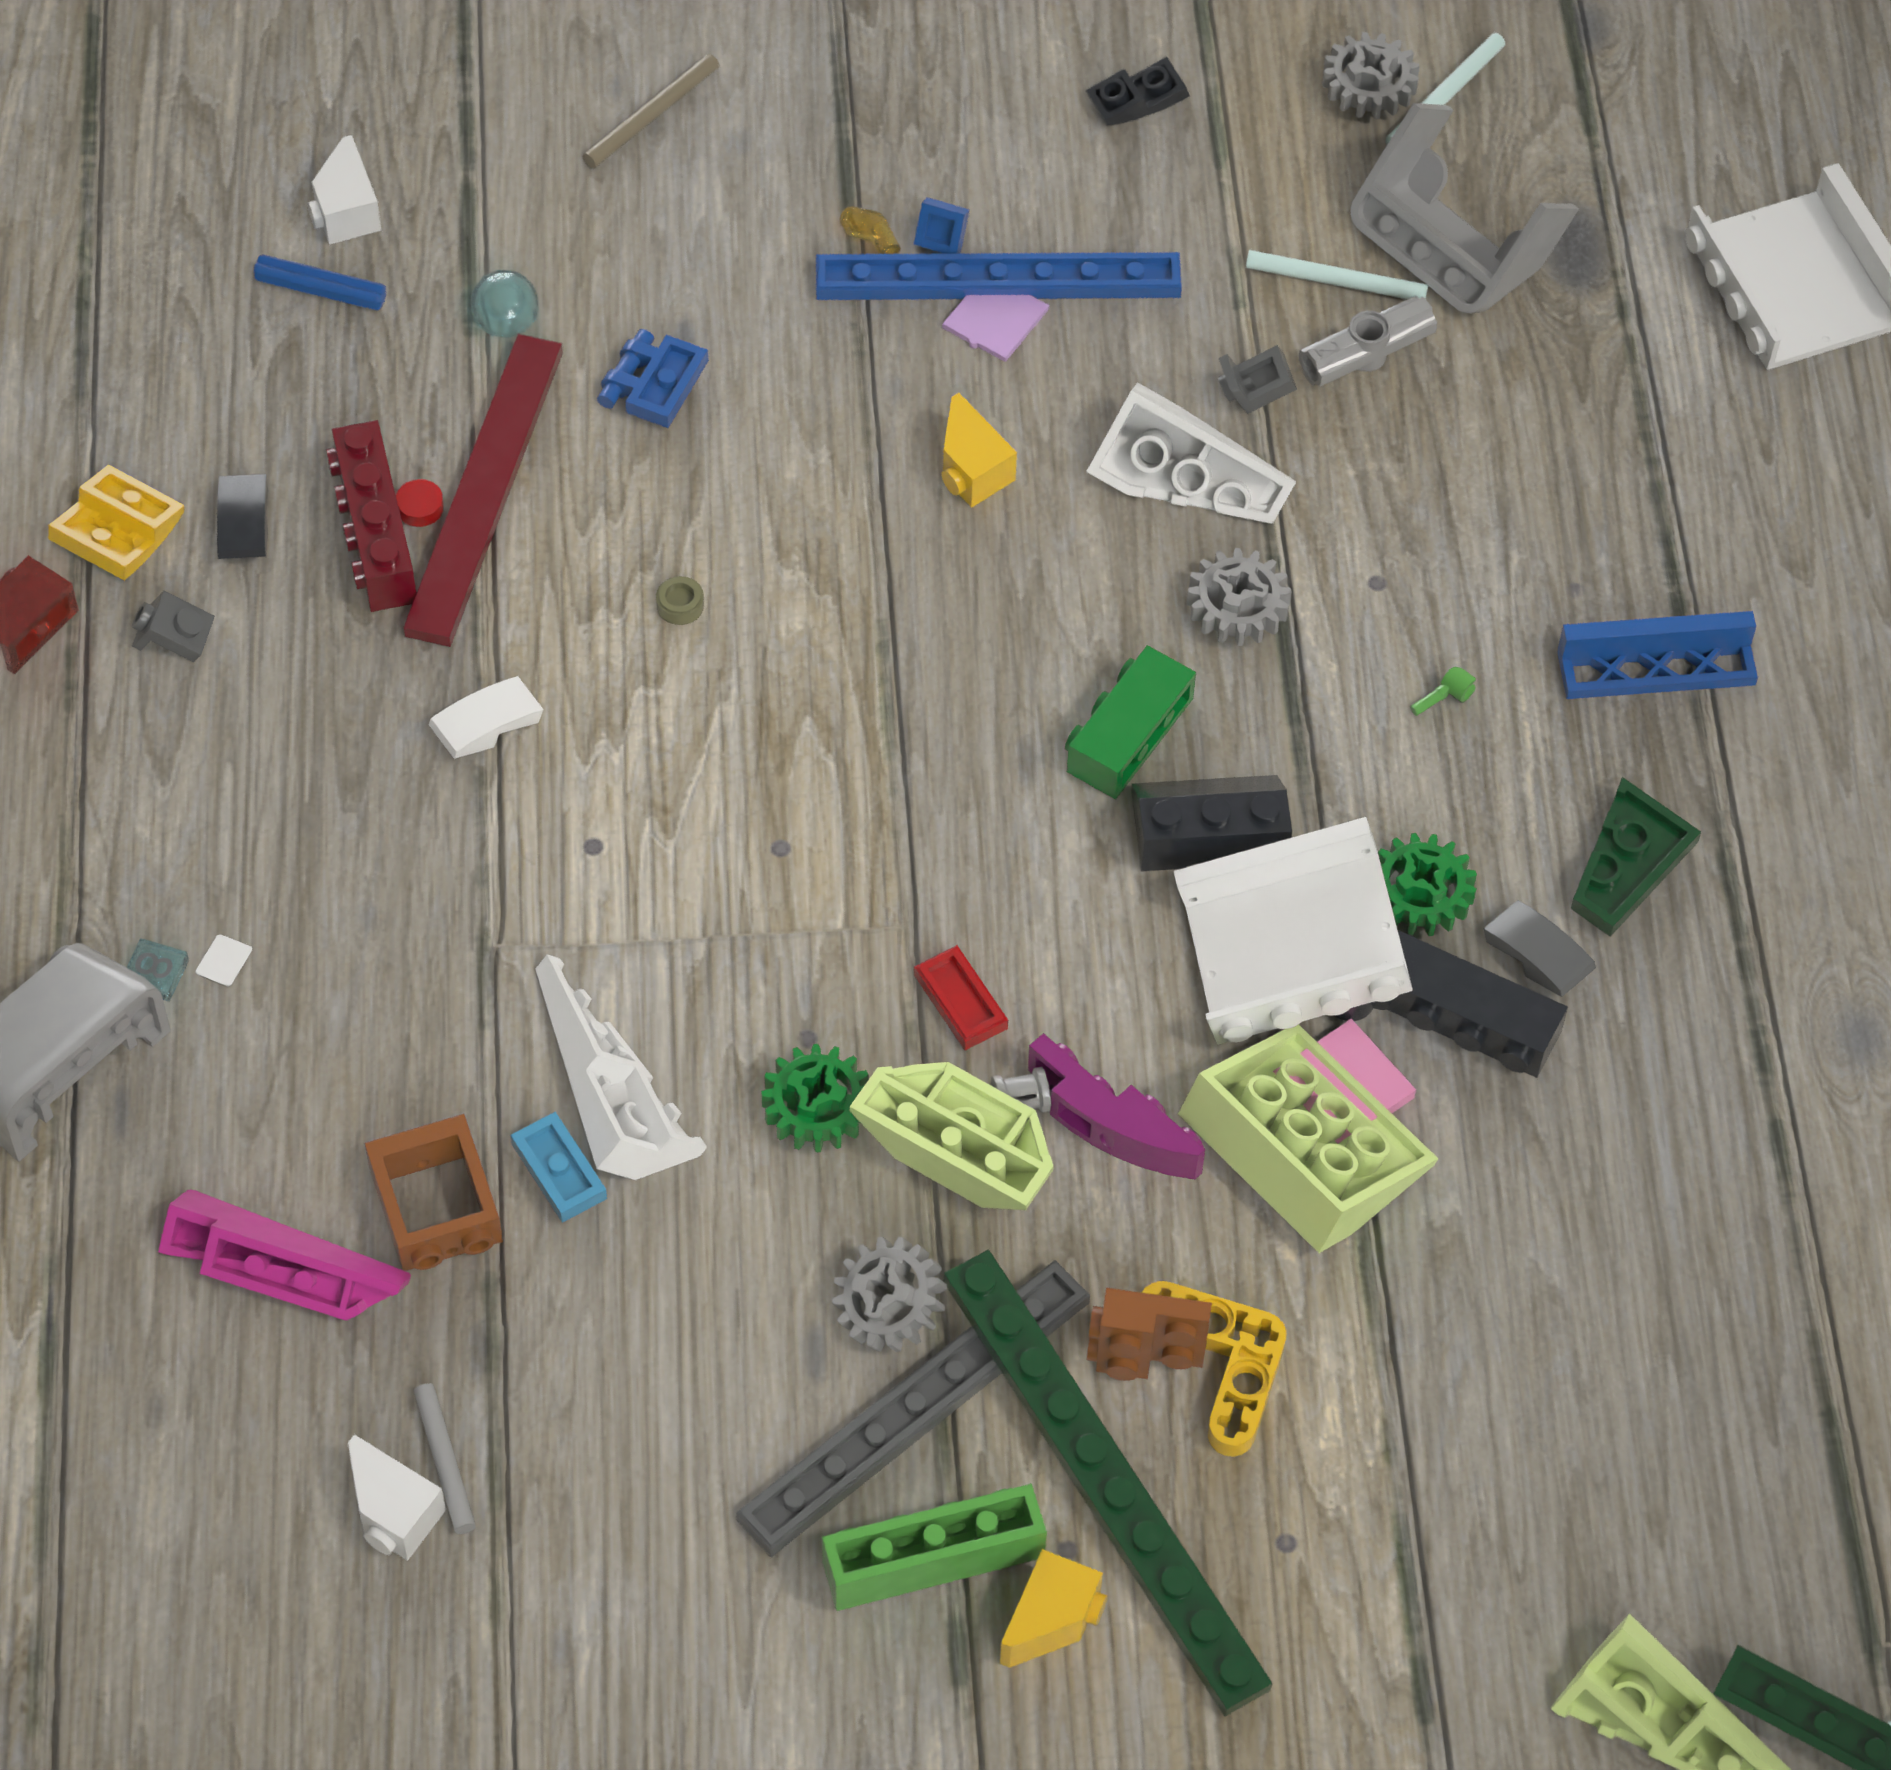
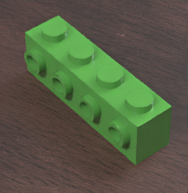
M1031 1483L1015 1488L1001 1489L992 1494L964 1501L950 1502L937 1508L909 1515L895 1516L886 1521L858 1528H848L835 1534L823 1536L822 1563L836 1611L1038 1560L1042 1549H1046L1047 1530Z

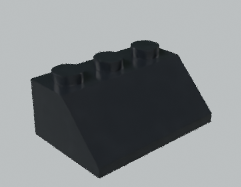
M1277 775L1131 784L1141 872L1183 869L1292 838L1287 789Z

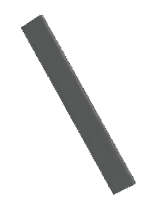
M1056 1260L1016 1290L1046 1337L1090 1302V1294ZM971 1326L736 1512V1520L770 1557H773L1002 1374L973 1327Z

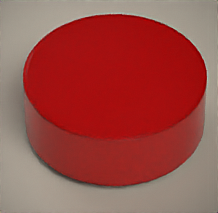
M426 479L411 480L403 484L396 493L401 520L410 526L424 527L431 525L443 514L444 502L442 491L432 481Z

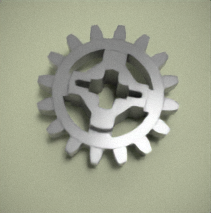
M1362 32L1360 41H1355L1354 38L1348 35L1345 37L1344 47L1334 44L1331 49V56H1325L1322 86L1329 88L1328 99L1330 101L1341 99V111H1345L1350 107L1356 108V117L1361 118L1365 111H1371L1374 119H1379L1381 110L1385 109L1391 115H1396L1398 104L1408 107L1411 95H1416L1420 66L1419 63L1413 62L1414 52L1412 50L1401 52L1402 41L1399 39L1391 44L1386 43V35L1383 33L1378 36L1377 40H1371L1367 32ZM1399 77L1398 82L1394 85L1395 79Z
M1235 548L1231 558H1227L1223 552L1217 551L1214 564L1203 559L1200 561L1199 572H1192L1190 575L1186 601L1187 605L1191 606L1190 618L1192 621L1202 620L1201 632L1204 635L1213 630L1218 631V642L1223 643L1228 636H1234L1238 646H1243L1245 636H1251L1255 642L1260 643L1263 638V630L1275 635L1278 632L1279 621L1287 620L1291 588L1286 587V572L1275 574L1276 561L1273 559L1264 564L1260 563V552L1254 551L1249 558L1243 557L1240 548Z
M878 1237L876 1250L874 1251L861 1244L858 1246L861 1259L856 1263L846 1258L843 1264L850 1271L848 1276L835 1277L834 1283L844 1290L842 1295L832 1299L834 1306L845 1311L837 1318L838 1323L847 1330L851 1329L849 1336L860 1344L867 1341V1345L878 1352H881L885 1343L895 1352H900L904 1338H908L916 1345L921 1343L918 1330L922 1326L934 1330L936 1325L929 1318L932 1311L941 1312L945 1310V1305L935 1299L936 1294L947 1290V1284L939 1278H935L942 1270L941 1266L933 1259H928L930 1253L918 1244L912 1247V1244L903 1237H898L894 1246L884 1237ZM911 1267L917 1275L919 1289L915 1288L913 1285L915 1274H913L910 1271ZM860 1299L864 1300L866 1304L864 1315L862 1313Z

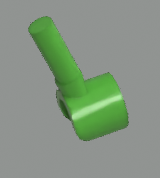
M1452 667L1443 677L1440 686L1411 705L1410 709L1415 716H1418L1439 701H1443L1449 694L1463 703L1474 693L1476 687L1473 683L1476 681V678L1460 667Z

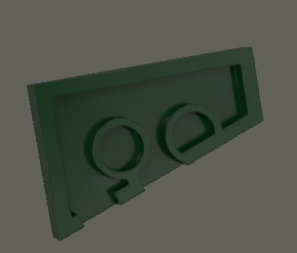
M1622 777L1611 808L1603 823L1601 833L1573 897L1571 909L1611 937L1699 842L1701 831Z

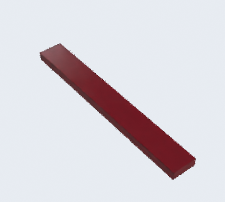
M523 334L517 335L404 624L405 637L451 647L563 355L562 343Z

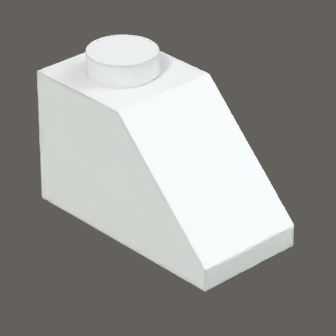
M352 135L343 137L312 181L315 201L308 202V209L314 228L323 227L329 244L381 231L378 202Z
M354 1434L348 1442L364 1538L379 1552L390 1555L393 1551L408 1561L446 1511L442 1489Z

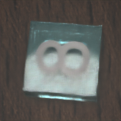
M140 938L127 968L145 977L159 989L163 1000L170 1002L189 962L186 951Z

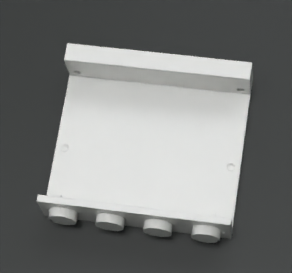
M1839 163L1822 168L1816 192L1711 223L1709 216H1705L1699 205L1693 207L1688 228L1685 230L1687 246L1691 253H1696L1705 267L1706 277L1710 285L1717 287L1725 300L1728 315L1733 321L1739 323L1746 335L1750 351L1754 355H1758L1766 370L1891 332V245Z
M1367 817L1174 871L1177 888L1186 907L1209 1013H1206V1018L1217 1045L1226 1042H1242L1255 1034L1277 1028L1289 1029L1297 1026L1302 1021L1324 1015H1340L1356 1006L1374 1001H1390L1400 994L1413 991L1377 847Z

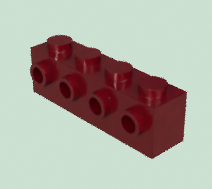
M374 420L332 428L334 448L326 449L331 477L340 475L342 485L334 486L339 513H348L350 518L349 523L343 524L348 552L357 550L359 560L351 562L356 589H366L371 612L411 605L417 594L414 572L379 422Z

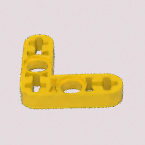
M1157 1281L1149 1284L1143 1289L1142 1293L1212 1303L1211 1313L1219 1314L1226 1321L1227 1326L1223 1331L1216 1334L1208 1333L1206 1350L1230 1357L1210 1415L1207 1437L1210 1445L1216 1452L1231 1457L1243 1455L1254 1443L1284 1352L1287 1333L1284 1323L1272 1313L1172 1282ZM1236 1321L1243 1323L1238 1341L1232 1339ZM1260 1330L1270 1333L1269 1340H1267L1264 1347L1255 1345V1337L1259 1335ZM1251 1373L1258 1377L1262 1387L1258 1392L1247 1395L1238 1392L1233 1386L1232 1381L1239 1374ZM1235 1407L1243 1410L1239 1425L1240 1432H1237L1234 1438H1228L1224 1436V1427L1229 1425L1233 1408Z

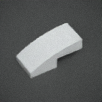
M517 676L490 685L455 702L430 719L429 726L455 759L493 748L498 735L501 733L539 723L544 709Z

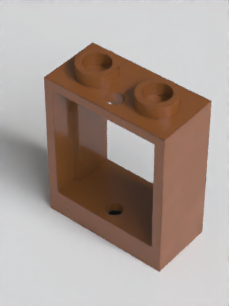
M465 1114L364 1143L369 1169L403 1271L414 1268L418 1270L430 1269L439 1265L444 1259L464 1253L469 1255L480 1254L489 1250L494 1244L503 1242L500 1218ZM463 1158L481 1212L407 1233L390 1180Z

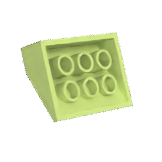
M1299 1024L1295 1027L1284 1029L1200 1072L1178 1113L1318 1253L1356 1232L1430 1170L1439 1159ZM1308 1049L1377 1118L1371 1121L1300 1053ZM1279 1068L1277 1074H1275L1273 1071ZM1289 1076H1297L1303 1079L1306 1084H1299ZM1314 1091L1318 1097L1311 1110L1308 1111L1303 1104L1307 1102ZM1324 1110H1331L1337 1118L1328 1115ZM1348 1130L1351 1135L1337 1144L1335 1140Z

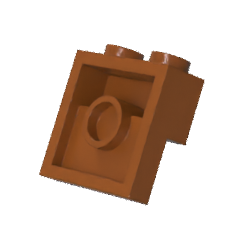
M1106 1288L1104 1306H1093L1086 1360L1097 1362L1096 1372L1107 1373L1111 1378L1121 1381H1130L1136 1378L1148 1379L1150 1361L1162 1362L1165 1366L1173 1369L1203 1368L1212 1303Z

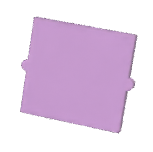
M966 295L943 322L942 328L969 342L971 348L979 347L1006 362L1049 310V305L1031 295Z

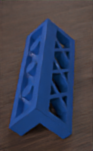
M1753 611L1564 624L1557 654L1566 699L1755 686L1758 675L1751 648L1756 630ZM1739 655L1743 670L1727 672L1713 662L1719 656ZM1672 659H1685L1697 668L1692 674L1679 675L1666 666ZM1638 662L1650 671L1644 678H1631L1619 669L1624 663ZM1590 665L1602 673V676L1597 681L1576 683L1573 667Z

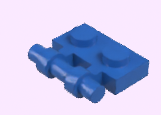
M639 329L634 338L628 339L619 353L621 359L615 369H610L601 382L603 389L598 395L597 401L601 406L610 409L614 407L618 398L627 396L628 398L625 401L626 413L669 428L709 361L708 350L667 334L660 346L655 347L651 345L654 341L652 333L645 329ZM646 366L640 378L633 375L637 368Z

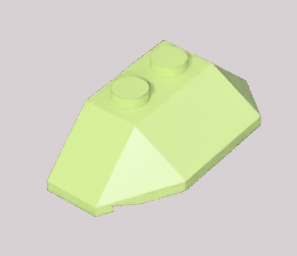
M950 1062L915 1064L892 1069V1066L877 1067L850 1105V1112L896 1160L982 1208L1027 1210L1053 1171V1163L1036 1110Z

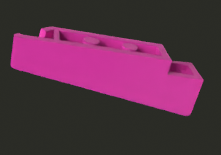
M187 1190L169 1204L158 1250L159 1253L203 1260L200 1270L202 1275L346 1321L385 1298L398 1294L409 1284L411 1278L409 1272L196 1190Z

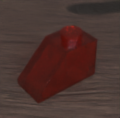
M29 555L16 568L9 569L0 580V645L7 670L13 674H16L79 611L72 583Z

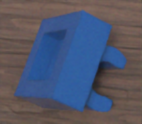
M927 197L921 204L913 245L944 254L960 253L970 209Z

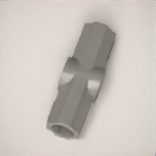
M1417 296L1380 313L1376 311L1359 312L1353 316L1348 328L1300 350L1299 361L1302 365L1304 376L1312 386L1318 385L1321 387L1355 370L1365 372L1378 370L1384 365L1387 355L1436 333L1437 321L1431 305L1424 297L1418 298Z

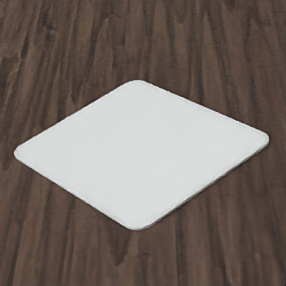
M217 935L197 967L196 974L225 986H230L250 955L252 947L226 936Z

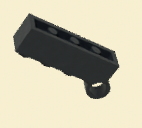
M1398 930L1413 991L1400 994L1390 1001H1374L1350 1008L1343 1014L1334 1015L1344 1021H1348L1351 1018L1353 1021H1358L1367 1017L1373 1008L1388 1010L1408 1019L1412 1025L1421 1030H1432L1454 1040L1457 1045L1467 1051H1479L1500 1061L1502 1065L1517 1073L1525 1072L1538 1078L1562 1032L1568 1006Z

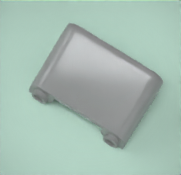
M75 943L60 947L43 968L0 1003V1146L20 1162L38 1146L37 1141L31 1136L33 1127L39 1118L45 1123L53 1118L50 1104L118 1045L123 1044L131 1051L138 1045L136 1038L141 1037L153 1047L170 1033L171 1029L159 989L145 977L83 943Z

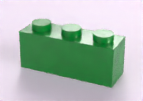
M1148 645L1136 660L1129 658L1119 672L1115 687L1110 693L1104 691L1097 698L1092 708L1090 719L1084 726L1077 725L1070 733L1065 744V750L1068 751L1067 773L1116 800L1193 700L1196 671Z

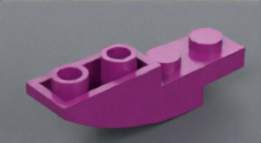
M1044 1033L1029 1045L1028 1071L1032 1074L1033 1068L1043 1067L1049 1089L1051 1090L1050 1115L1068 1130L1096 1148L1147 1170L1194 1180L1202 1174L1205 1148L1200 1138L1187 1127L1181 1128L1166 1115L1163 1106L1153 1096L1143 1095L1134 1086L1130 1085L1116 1097L1113 1088L1103 1077L1099 1075L1092 1076L1079 1064L1077 1057L1070 1048L1062 1043L1056 1044Z

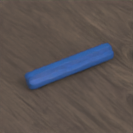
M264 254L258 257L254 266L255 279L260 282L373 310L382 309L386 299V286L381 283Z

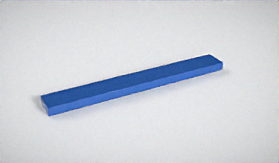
M1180 252L816 254V300L964 299L966 295H1031L1037 299L1181 298L1182 290Z

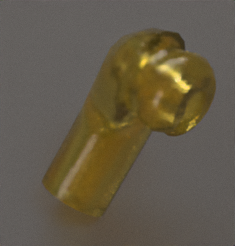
M849 206L842 211L840 223L847 234L873 242L878 254H899L901 247L886 218L881 213L856 206Z

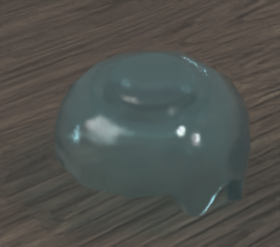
M498 269L484 275L472 290L470 298V310L473 321L489 335L495 337L511 338L525 332L539 316V298L534 285L526 276L515 270Z

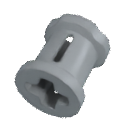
M1043 1067L1033 1068L1032 1074L1003 1079L1001 1075L991 1076V1086L1032 1109H1039L1041 1113L1051 1111L1050 1090Z

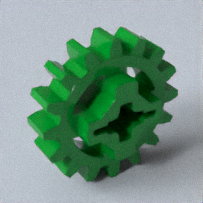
M1411 833L1410 842L1406 845L1396 837L1392 839L1390 852L1385 849L1378 851L1396 926L1401 921L1406 923L1407 934L1413 935L1417 926L1424 927L1428 936H1434L1435 926L1438 924L1449 932L1453 930L1455 917L1465 920L1469 905L1474 903L1477 890L1474 887L1477 873L1476 870L1467 869L1470 857L1468 854L1454 856L1456 843L1453 841L1447 843L1444 847L1437 845L1438 839L1436 834H1432L1426 843L1420 842L1417 833ZM1396 870L1399 874L1396 877L1395 884L1391 885L1390 877ZM1453 884L1455 892L1448 898L1446 894L1449 885Z
M813 1044L811 1054L804 1056L803 1052L798 1047L793 1048V1061L788 1062L780 1057L775 1060L776 1073L766 1072L764 1076L766 1090L761 1091L762 1107L766 1108L765 1122L767 1125L777 1124L776 1133L779 1140L785 1139L791 1134L794 1136L795 1149L800 1150L806 1141L813 1142L815 1153L821 1152L824 1141L830 1140L831 1144L836 1149L842 1147L841 1135L844 1133L854 1139L859 1136L858 1122H861L850 1112V1105L869 1080V1074L867 1070L856 1072L857 1058L854 1055L842 1061L840 1060L839 1047L834 1046L829 1054L825 1055L821 1054L819 1044ZM837 1080H840L845 1086L839 1085ZM788 1109L796 1111L797 1116H794Z

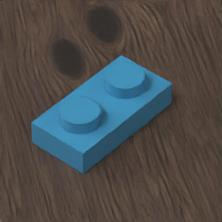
M556 1112L510 1135L512 1146L562 1223L607 1199L605 1186Z

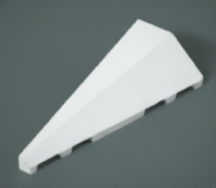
M547 954L536 967V973L596 1169L637 1180L700 1157L707 1148L701 1137L693 1138L687 1136L677 1123L681 1115L679 1109L674 1103H667L665 1106L662 1104L650 1084L653 1076L610 1022H598L587 1007L592 999L584 989H578L574 992L561 971L564 966L561 959Z

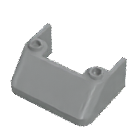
M1413 103L1353 199L1351 218L1357 229L1456 309L1464 313H1481L1500 301L1543 266L1579 208L1574 204L1540 203L1524 229L1512 232L1505 239L1502 246L1498 248L1437 199L1446 185L1448 169L1443 158L1430 147L1454 110L1448 105Z

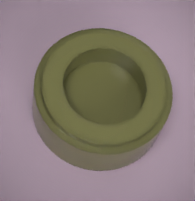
M683 576L672 577L664 581L656 592V605L660 617L674 625H686L697 620L704 610V593L700 584L691 578Z

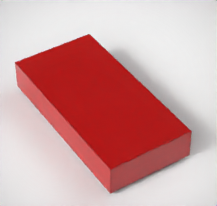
M958 945L914 966L915 978L965 1051L1008 1029L1009 1020Z

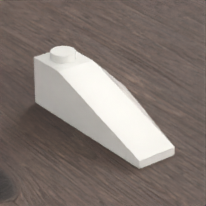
M1139 383L1129 393L1086 471L1127 495L1141 498L1145 496L1170 501L1171 504L1190 505L1215 510L1217 513L1273 524L1296 483L1295 480L1185 409Z

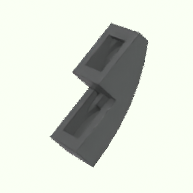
M1519 900L1483 928L1488 944L1522 962L1525 977L1560 997H1563L1596 968L1595 961L1570 936L1546 917Z

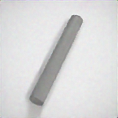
M431 1383L419 1385L414 1389V1395L456 1534H465L474 1530L476 1525L435 1387Z

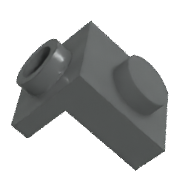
M1278 345L1238 365L1232 361L1228 354L1219 358L1224 373L1218 377L1220 386L1230 402L1236 399L1247 414L1297 390L1286 357Z
M163 590L151 604L144 602L136 613L132 628L138 631L132 647L142 651L152 641L195 662L202 654L215 616Z

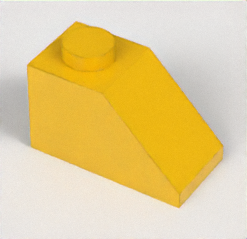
M957 393L951 397L941 476L946 488L953 495H960L972 508L1016 480L1017 452L960 393Z
M1042 1549L1001 1642L1000 1664L1011 1668L1081 1641L1088 1623L1097 1626L1106 1606L1108 1595L1101 1593L1103 1573Z

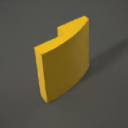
M107 465L79 487V501L49 524L48 539L125 581L147 561L167 538L183 515L185 505L122 471Z

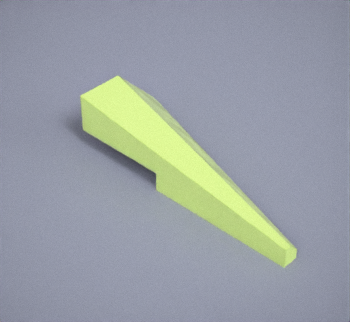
M1630 1614L1594 1651L1551 1708L1559 1716L1566 1718L1570 1715L1597 1727L1599 1734L1610 1739L1617 1736L1648 1750V1756L1679 1770H1791Z

